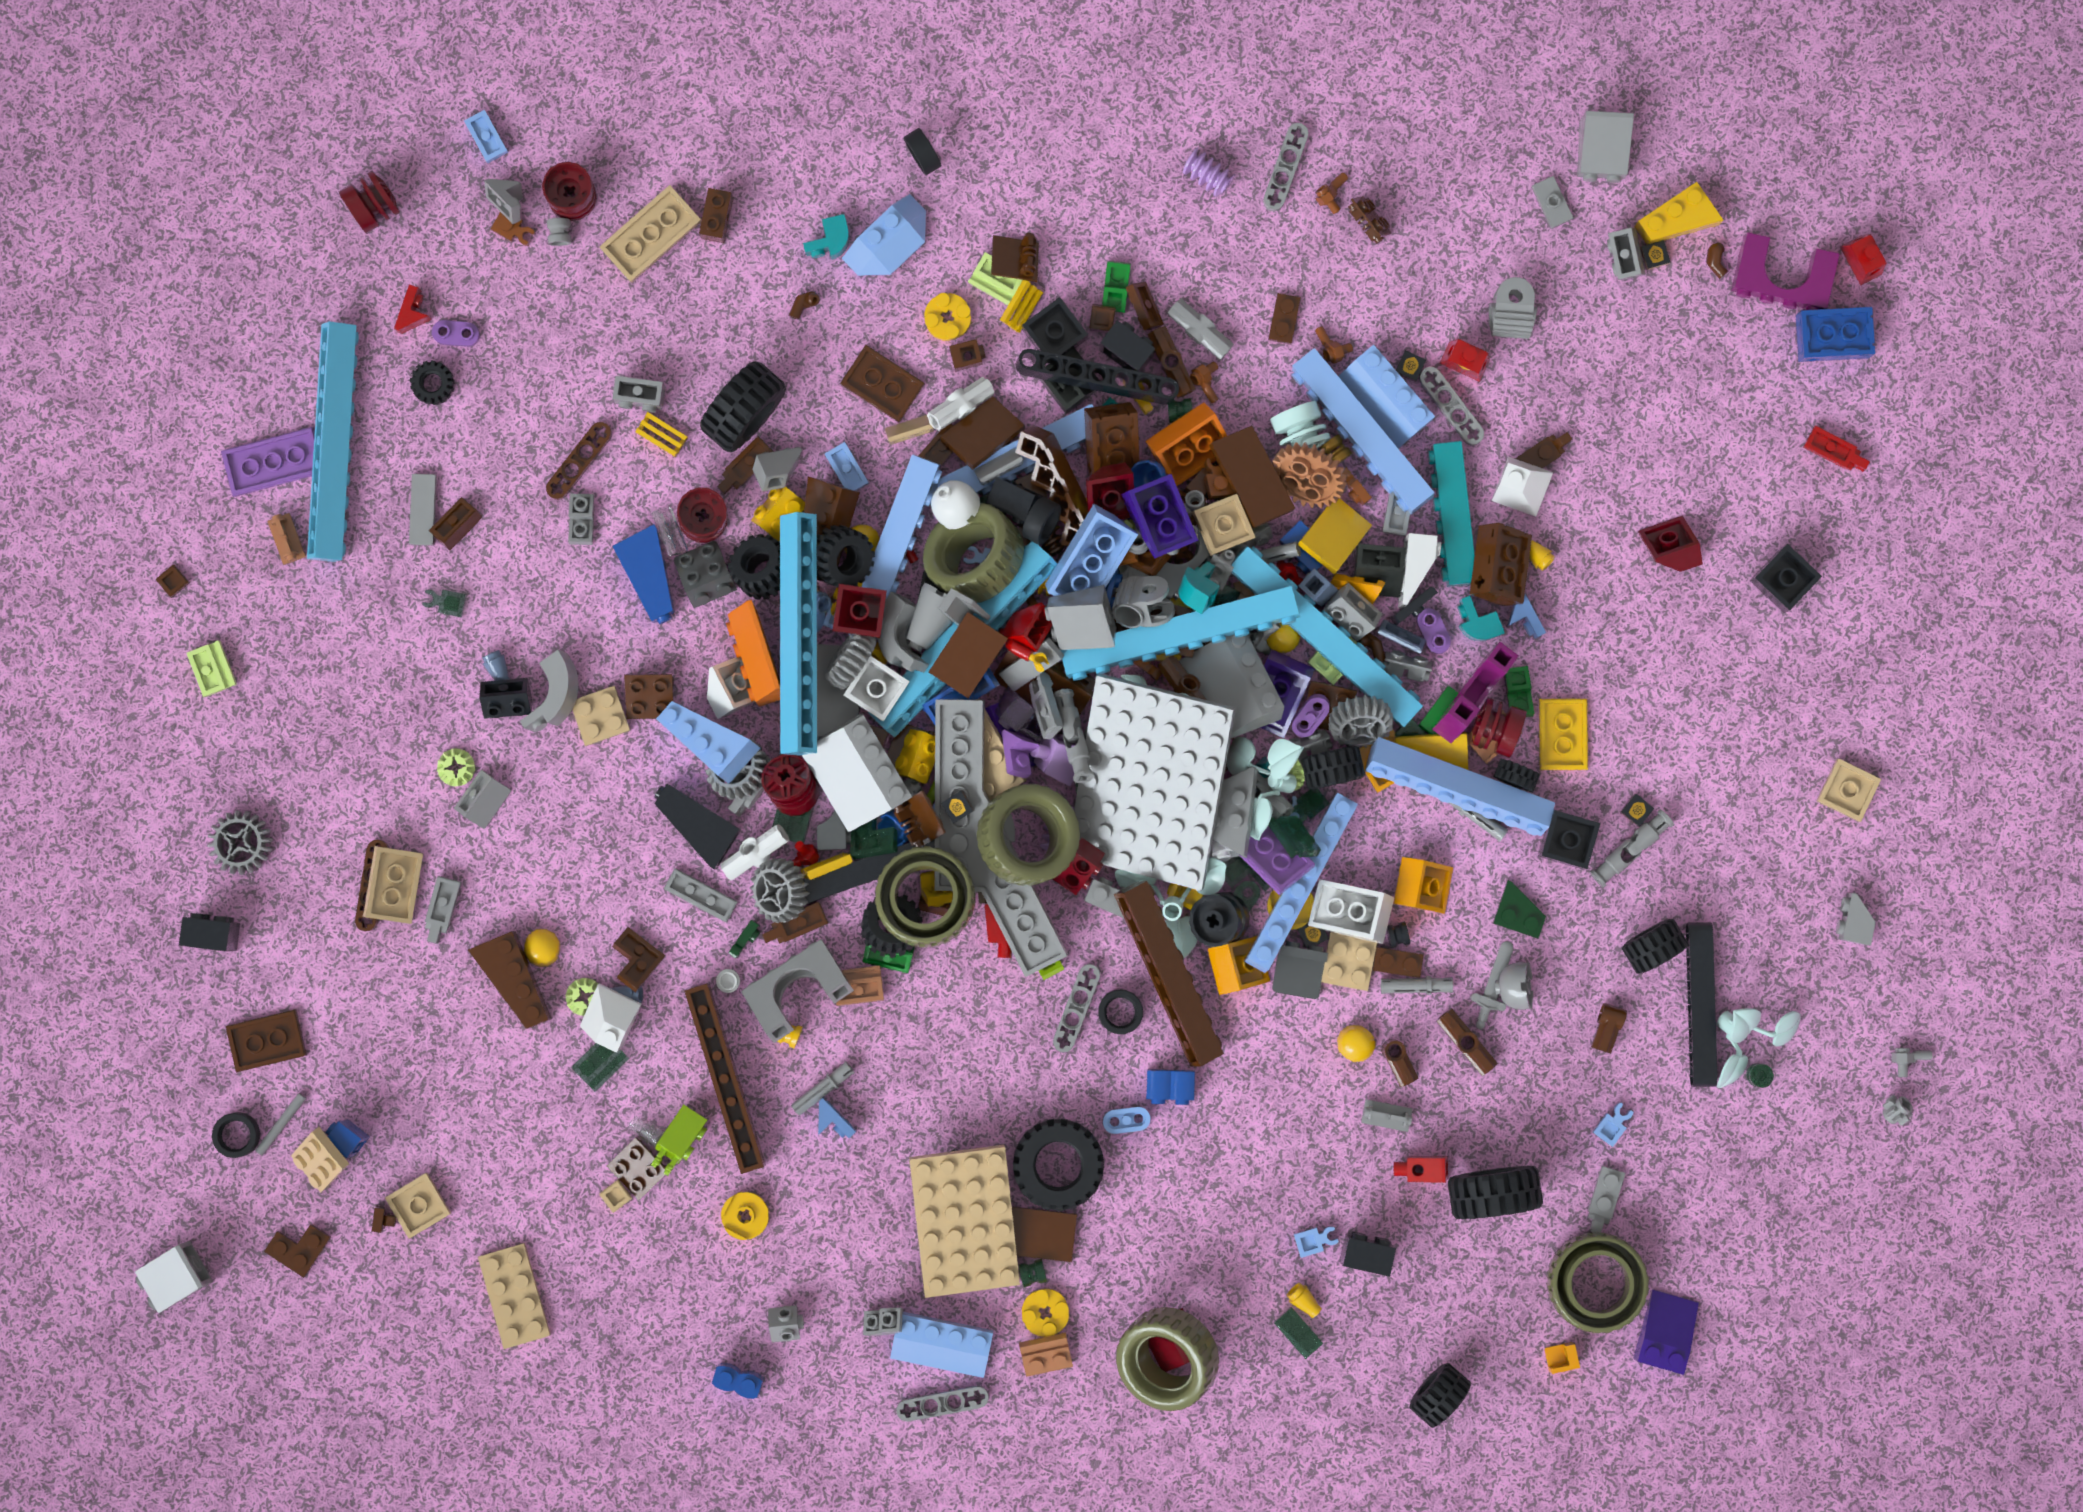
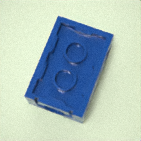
M1872 307L1800 311L1795 315L1798 362L1868 359L1875 355V346H1873L1875 343L1873 317H1871L1873 315Z

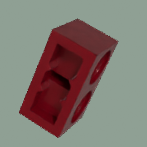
M1081 837L1074 860L1070 862L1069 867L1052 880L1074 895H1077L1081 888L1084 890L1088 888L1093 880L1091 875L1094 874L1096 876L1104 865L1101 860L1105 853Z

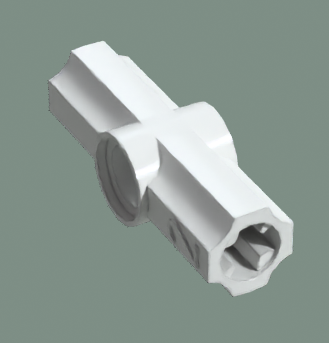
M981 377L968 387L957 389L947 397L945 402L928 412L927 417L930 425L940 431L958 418L962 420L973 412L976 406L993 396L995 393L993 385L988 379Z
M778 824L757 839L753 837L745 839L740 845L739 851L720 864L721 870L729 880H734L751 867L755 866L758 868L762 863L769 861L771 853L790 841L788 834Z

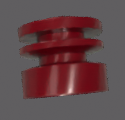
M561 162L551 167L544 175L542 183L543 195L555 215L575 221L588 216L594 209L597 200L596 188L585 168L577 163ZM567 193H575V196L572 198L571 196H568Z
M373 170L367 173L373 182L372 184L368 185L363 177L359 178L363 187L361 191L353 184L339 191L347 208L366 234L379 227V222L376 218L377 214L380 213L384 219L390 220L385 210L388 207L395 216L400 213L396 198L384 180L378 177Z
M702 487L689 490L681 497L677 505L678 522L681 531L688 539L697 543H708L716 540L723 534L727 526L728 514L724 499L716 491ZM702 512H705L709 519H704L703 522H700L697 515L701 516Z
M1488 697L1477 713L1472 728L1471 745L1478 746L1481 738L1484 737L1483 749H1487L1493 740L1496 742L1495 753L1510 758L1519 740L1527 711L1511 706L1506 715L1502 714L1503 702L1499 701L1495 710H1492L1494 699Z
M781 754L773 758L762 772V786L774 806L781 813L790 816L801 815L808 812L817 803L820 796V785L806 761L800 756Z

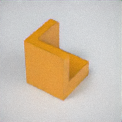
M1573 1342L1550 1346L1544 1349L1548 1369L1551 1374L1580 1368L1576 1347Z

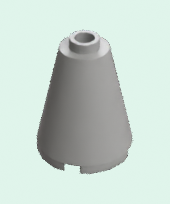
M926 583L921 588L906 638L910 641L908 645L919 652L922 649L928 650L953 623L952 620L938 609L947 594L938 591L937 588Z

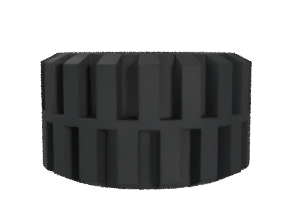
M842 525L830 526V529H823V534L817 535L818 579L838 588L839 584L858 586V582L863 583L865 581L864 577L866 575L869 576L871 573L869 571L870 567L874 566L872 558L875 557V552L871 550L873 545L868 541L869 538L859 531ZM846 547L847 557L844 563L837 567L838 554Z
M758 534L757 537L749 536L747 541L743 539L740 542L741 545L733 549L734 555H730L729 558L731 563L728 564V569L731 571L729 572L731 578L747 596H753L757 600H760L761 597L766 600L769 599L770 595L774 597L779 595V541L773 539L770 535L764 536L763 534ZM769 560L767 566L762 571L754 573L760 563Z
M1356 746L1306 756L1301 760L1308 789L1313 790L1358 780L1365 776L1360 749Z
M904 894L903 897L897 895L900 912L907 919L916 923H922L921 911L919 907L915 908L916 903L913 900L907 901L908 896ZM874 897L873 902L870 901L861 922L862 938H865L864 943L867 947L869 945L872 946V952L880 951V956L885 957V954H890V958H895L896 953H899V956L905 955L906 950L910 952L913 946L901 942L892 934L886 933L880 928L878 924L880 917Z
M1666 919L1627 941L1622 950L1635 972L1640 974L1648 972L1677 956L1686 949L1689 943L1675 920Z
M1446 1363L1437 1368L1423 1382L1412 1397L1409 1408L1431 1428H1434L1443 1423L1459 1407L1470 1390L1471 1382L1450 1363Z

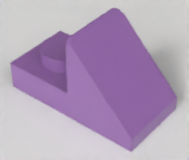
M1004 729L1001 732L1007 774L1026 779L1032 775L1029 753L1038 748L1040 744L1023 734Z

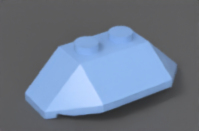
M911 194L905 196L891 205L855 240L842 257L843 261L858 276L892 275L925 243L926 210Z

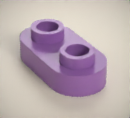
M441 320L435 323L432 328L433 338L442 345L471 347L480 339L479 329L470 322ZM447 328V334L441 336L440 330ZM466 330L471 331V335L468 338L463 337V333Z
M1431 608L1423 610L1417 616V626L1422 637L1426 640L1427 648L1434 654H1442L1450 647V636L1436 610ZM1426 616H1431L1433 618L1432 624H1427L1425 622ZM1437 637H1440L1443 640V644L1441 646H1437L1435 644V639Z
M1314 694L1303 704L1292 721V730L1297 736L1309 737L1315 732L1329 713L1330 703L1327 697L1322 694ZM1319 702L1322 706L1315 707L1314 703ZM1306 720L1308 724L1302 725L1300 721Z

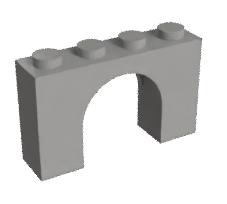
M822 939L811 943L807 949L790 957L787 962L778 968L770 970L767 975L758 981L750 983L747 988L741 991L763 1030L773 1043L794 1031L781 1006L782 995L792 982L807 977L818 980L834 1004L854 991Z

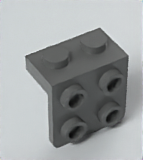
M716 541L709 542L674 558L679 577L693 608L705 605L737 590Z
M1286 941V944L1282 945L1278 952L1272 990L1276 993L1317 999L1320 995L1325 962L1327 963L1328 953L1323 952L1324 947L1309 945L1308 950L1299 948L1300 943Z

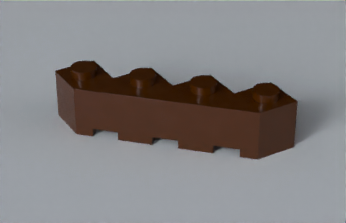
M1031 425L1021 431L1015 453L1036 461L1030 483L1050 491L1049 499L1061 505L1059 520L1066 522L1060 544L1068 547L1088 514V503L1054 433Z

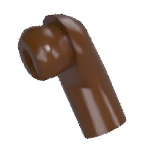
M813 291L798 295L788 316L799 320L804 309L819 304V295Z

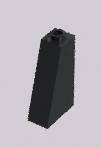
M671 785L661 786L654 796L657 799L654 804L704 861L716 870L741 829Z

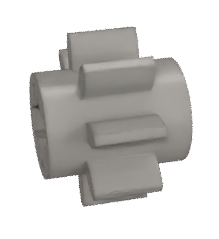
M1892 1095L1883 1104V1116L1891 1124L1898 1122L1902 1126L1913 1116L1911 1113L1913 1110L1912 1104L1903 1096L1897 1099L1895 1095Z

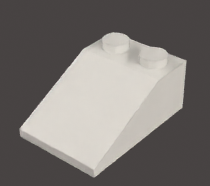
M1409 533L1404 538L1403 548H1406L1405 568L1398 609H1403L1409 603L1435 559H1437V556H1440L1441 542H1437L1438 536Z
M1319 879L1308 926L1383 944L1394 897L1383 892Z

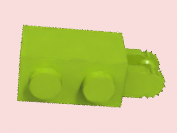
M683 1104L657 1142L655 1149L659 1153L651 1166L656 1168L661 1163L664 1155L672 1161L664 1169V1174L669 1176L676 1164H679L682 1159L687 1161L695 1149L692 1147L696 1139L700 1141L708 1130L705 1128L707 1119Z

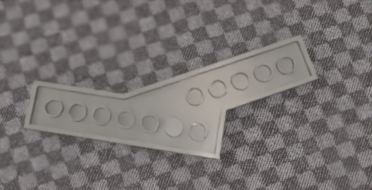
M936 699L935 813L941 819L946 833L935 839V848L951 853L966 867L973 880L975 892H982L1024 976L1027 977L1067 957L1069 954L1034 886H1019L1000 879L987 867L978 849V821L983 810L990 802L984 790V700ZM963 790L975 811L953 824L941 803ZM1003 829L1007 848L1019 859L1005 829ZM935 871L934 891H953L950 881L944 875Z

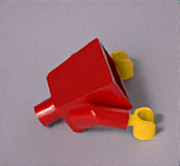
M1042 602L1015 612L1005 628L999 631L1008 638L1005 642L1006 648L1027 662L1033 661L1038 672L1044 671L1042 662L1049 664L1044 653L1034 654V652L1038 651L1052 627V621H1047L1045 615L1046 606Z

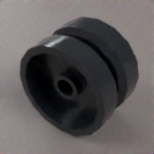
M1220 892L1204 896L1195 902L1190 911L1189 924L1192 933L1198 941L1206 946L1218 947L1236 942L1243 937L1249 927L1250 915L1248 907L1240 897L1233 893Z

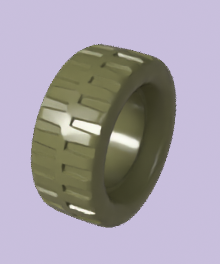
M980 503L978 513L975 517L972 515L967 520L969 523L964 527L948 529L938 522L930 532L923 551L925 572L936 587L946 594L952 588L976 603L993 598L1012 582L1019 571L1024 554L1023 539L1016 526L999 509L985 503ZM994 538L992 548L983 562L968 572L958 574L959 562L965 551L979 540Z
M1022 784L1005 790L987 804L978 821L977 845L981 857L987 867L997 877L1004 879L1008 883L1019 886H1032L1047 882L1065 871L1076 856L1080 838L1079 822L1075 815L1076 813L1061 794L1046 786ZM1023 809L1037 814L1047 826L1049 846L1044 857L1038 862H1025L1016 858L1005 844L1003 836L1004 824L1007 817L1014 810Z
M924 846L904 850L885 865L882 874L878 877V883L875 887V905L883 925L894 937L910 946L934 948L939 947L941 944H947L953 938H957L962 930L966 929L968 922L973 916L976 903L973 880L962 862L943 849ZM919 870H933L941 873L950 881L953 890L952 903L946 914L937 921L926 924L916 923L907 919L900 912L897 902L898 890L904 879Z
M1587 1232L1572 1237L1571 1240L1563 1243L1562 1247L1554 1253L1555 1255L1549 1263L1550 1267L1546 1276L1548 1278L1546 1283L1549 1292L1548 1296L1556 1311L1569 1324L1586 1332L1598 1334L1611 1333L1613 1330H1620L1623 1326L1629 1325L1640 1314L1649 1293V1276L1641 1256L1626 1241L1608 1233ZM1597 1255L1609 1256L1615 1259L1623 1270L1625 1276L1623 1294L1613 1306L1599 1311L1586 1309L1574 1297L1572 1291L1573 1274L1578 1265L1585 1259Z
M1160 1307L1144 1312L1127 1328L1117 1345L1116 1364L1124 1385L1138 1400L1155 1409L1176 1411L1192 1406L1209 1389L1218 1373L1219 1354L1212 1334L1200 1320L1180 1309ZM1163 1337L1177 1344L1185 1352L1191 1363V1374L1175 1376L1158 1367L1149 1352V1338Z

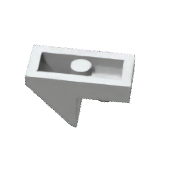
M484 180L486 198L512 224L521 221V205L519 201L523 198L522 184L518 181Z

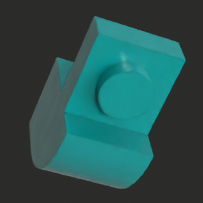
M845 214L822 219L826 238L803 243L806 256L820 258L825 256V252L829 251L833 260L840 257L846 251L850 235Z
M1208 561L1201 568L1196 567L1195 570L1187 567L1178 588L1181 600L1200 614H1203L1214 603L1220 588L1218 584L1210 580L1215 565Z
M1471 596L1459 600L1460 605L1457 606L1461 619L1466 618L1467 622L1458 627L1467 638L1474 641H1487L1505 633L1497 611L1478 617Z

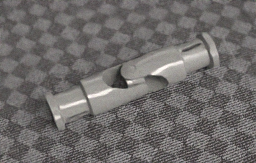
M1061 689L1054 693V697L1063 723V739L1068 761L1073 767L1074 782L1085 783L1092 780L1095 775L1090 769L1088 747L1081 729L1078 709L1074 706L1072 698L1074 692L1072 689ZM1070 743H1075L1076 745L1071 747Z
M1663 810L1657 811L1658 815L1649 823H1644L1639 827L1632 837L1625 840L1604 859L1605 862L1595 871L1591 870L1589 872L1601 887L1607 886V881L1615 874L1619 875L1640 856L1643 849L1653 845L1659 839V835L1668 827L1675 825ZM1623 849L1631 855L1629 859L1624 861L1621 858Z

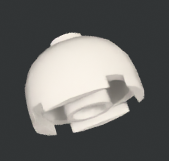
M950 480L940 485L933 493L931 499L934 516L940 524L948 529H958L966 526L969 523L967 520L972 515L976 516L980 506V498L974 489L968 484L957 480Z

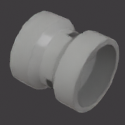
M552 218L547 220V228L551 233L548 236V245L563 246L572 244L571 235L568 234L571 227L570 219Z

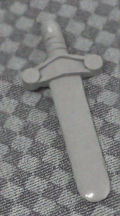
M1508 941L1503 942L1499 948L1483 996L1477 993H1473L1470 996L1472 1001L1481 1006L1478 1021L1476 1022V1027L1479 1030L1485 1027L1490 1010L1504 1011L1506 1009L1504 1003L1496 1001L1498 994L1495 991V981L1500 980V974L1508 966L1513 952V945Z

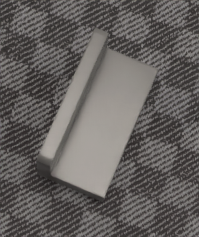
M952 588L938 608L957 626H959L967 612L972 615L975 613L986 620H989L991 617L974 600Z
M480 770L454 809L468 820L485 829L511 790L483 770Z

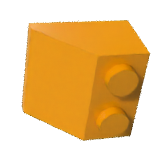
M1402 857L1393 904L1445 914L1453 867L1420 859Z
M1258 936L1207 949L1219 995L1271 982L1268 971L1264 973L1244 962Z

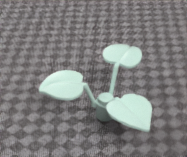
M1236 737L1229 747L1227 768L1232 775H1236L1248 767H1255L1258 772L1269 776L1268 785L1273 790L1260 794L1258 798H1254L1250 836L1255 840H1260L1272 817L1271 802L1265 797L1279 796L1280 792L1292 793L1297 785L1296 777L1288 773L1304 748L1286 739H1278L1272 744L1268 752V761L1270 763L1268 769L1270 771L1251 763L1255 757L1256 750L1254 744L1248 738Z
M1214 857L1209 858L1205 886L1202 891L1196 890L1198 893L1212 895L1222 888L1226 871L1224 861ZM1117 869L1115 871V878L1120 887L1126 888L1140 881H1147L1152 886L1160 900V904L1163 905L1162 912L1166 918L1165 922L1167 927L1173 932V940L1177 949L1181 951L1183 958L1188 956L1195 947L1197 939L1191 931L1189 924L1190 916L1182 918L1180 916L1183 902L1192 888L1187 887L1180 898L1170 896L1165 900L1158 887L1154 885L1157 879Z
M1757 1009L1733 1010V1014L1729 1011L1723 1012L1718 1018L1716 1025L1727 1033L1726 1038L1734 1046L1736 1055L1730 1056L1726 1061L1716 1087L1722 1088L1730 1085L1744 1073L1748 1064V1057L1742 1055V1050L1737 1043L1743 1041L1752 1030L1772 1038L1774 1037L1773 1045L1782 1046L1795 1035L1799 1027L1801 1014L1796 1011L1785 1014L1777 1023L1775 1031L1769 1032L1756 1027L1761 1019V1012Z

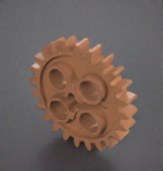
M1295 442L1293 447L1287 444L1285 449L1281 448L1279 453L1276 454L1272 464L1288 495L1293 496V502L1300 500L1302 506L1309 503L1311 508L1315 504L1322 508L1324 503L1329 507L1332 502L1336 503L1341 498L1347 485L1345 482L1347 475L1342 474L1344 471L1343 467H1337L1340 461H1333L1331 459L1332 453L1325 455V449L1322 448L1318 451L1315 444L1312 448H1309L1306 442H1304L1302 447Z

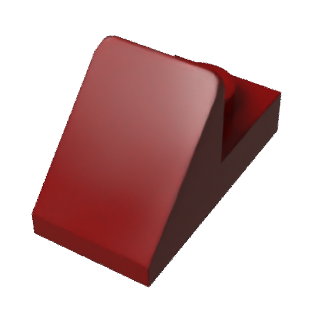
M410 284L394 326V330L401 334L432 320L428 315L415 311L416 308H420L423 295H421L422 291L418 287Z

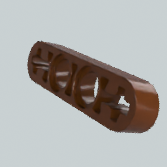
M597 422L592 425L548 481L546 491L551 498L555 500L565 498L610 441L612 431L606 423ZM606 428V437L598 438L596 443L600 444V446L596 448L592 442L588 441V438L591 437L594 440L597 437L596 429ZM585 445H589L593 449V454L589 458H583L580 455V450ZM570 464L578 466V473L574 477L567 476L565 472L566 467ZM562 474L571 483L567 485L564 482L561 486L563 492L561 494L557 492L554 495L552 494L554 491L552 485H559L562 479L558 477Z
M373 840L366 848L355 916V924L361 931L374 930L379 920L369 918L373 919V922L368 924L367 928L361 922V918H365L363 917L364 910L362 911V906L365 907L364 895L368 889V871L372 865L369 862L370 859H373L374 853L372 848L380 844V847L389 848L388 844L382 840Z

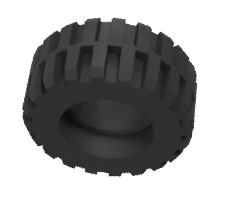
M752 361L745 368L743 367L723 387L722 391L709 405L702 417L703 419L700 421L702 432L723 450L735 452L751 439L775 411V408L785 395V383L761 362Z
M1063 1118L1048 1119L1037 1123L1027 1130L1017 1144L1013 1159L1014 1178L1023 1195L1030 1202L1041 1206L1043 1209L1063 1211L1077 1208V1206L1082 1203L1084 1204L1095 1194L1103 1178L1104 1158L1101 1147L1093 1134L1080 1123ZM1053 1142H1064L1071 1145L1078 1152L1081 1159V1170L1078 1177L1071 1184L1064 1187H1053L1046 1184L1039 1177L1036 1170V1159L1039 1152L1046 1145Z
M1514 1166L1455 1175L1450 1177L1448 1181L1452 1215L1456 1219H1477L1523 1213L1539 1209L1543 1204L1539 1170L1535 1166Z

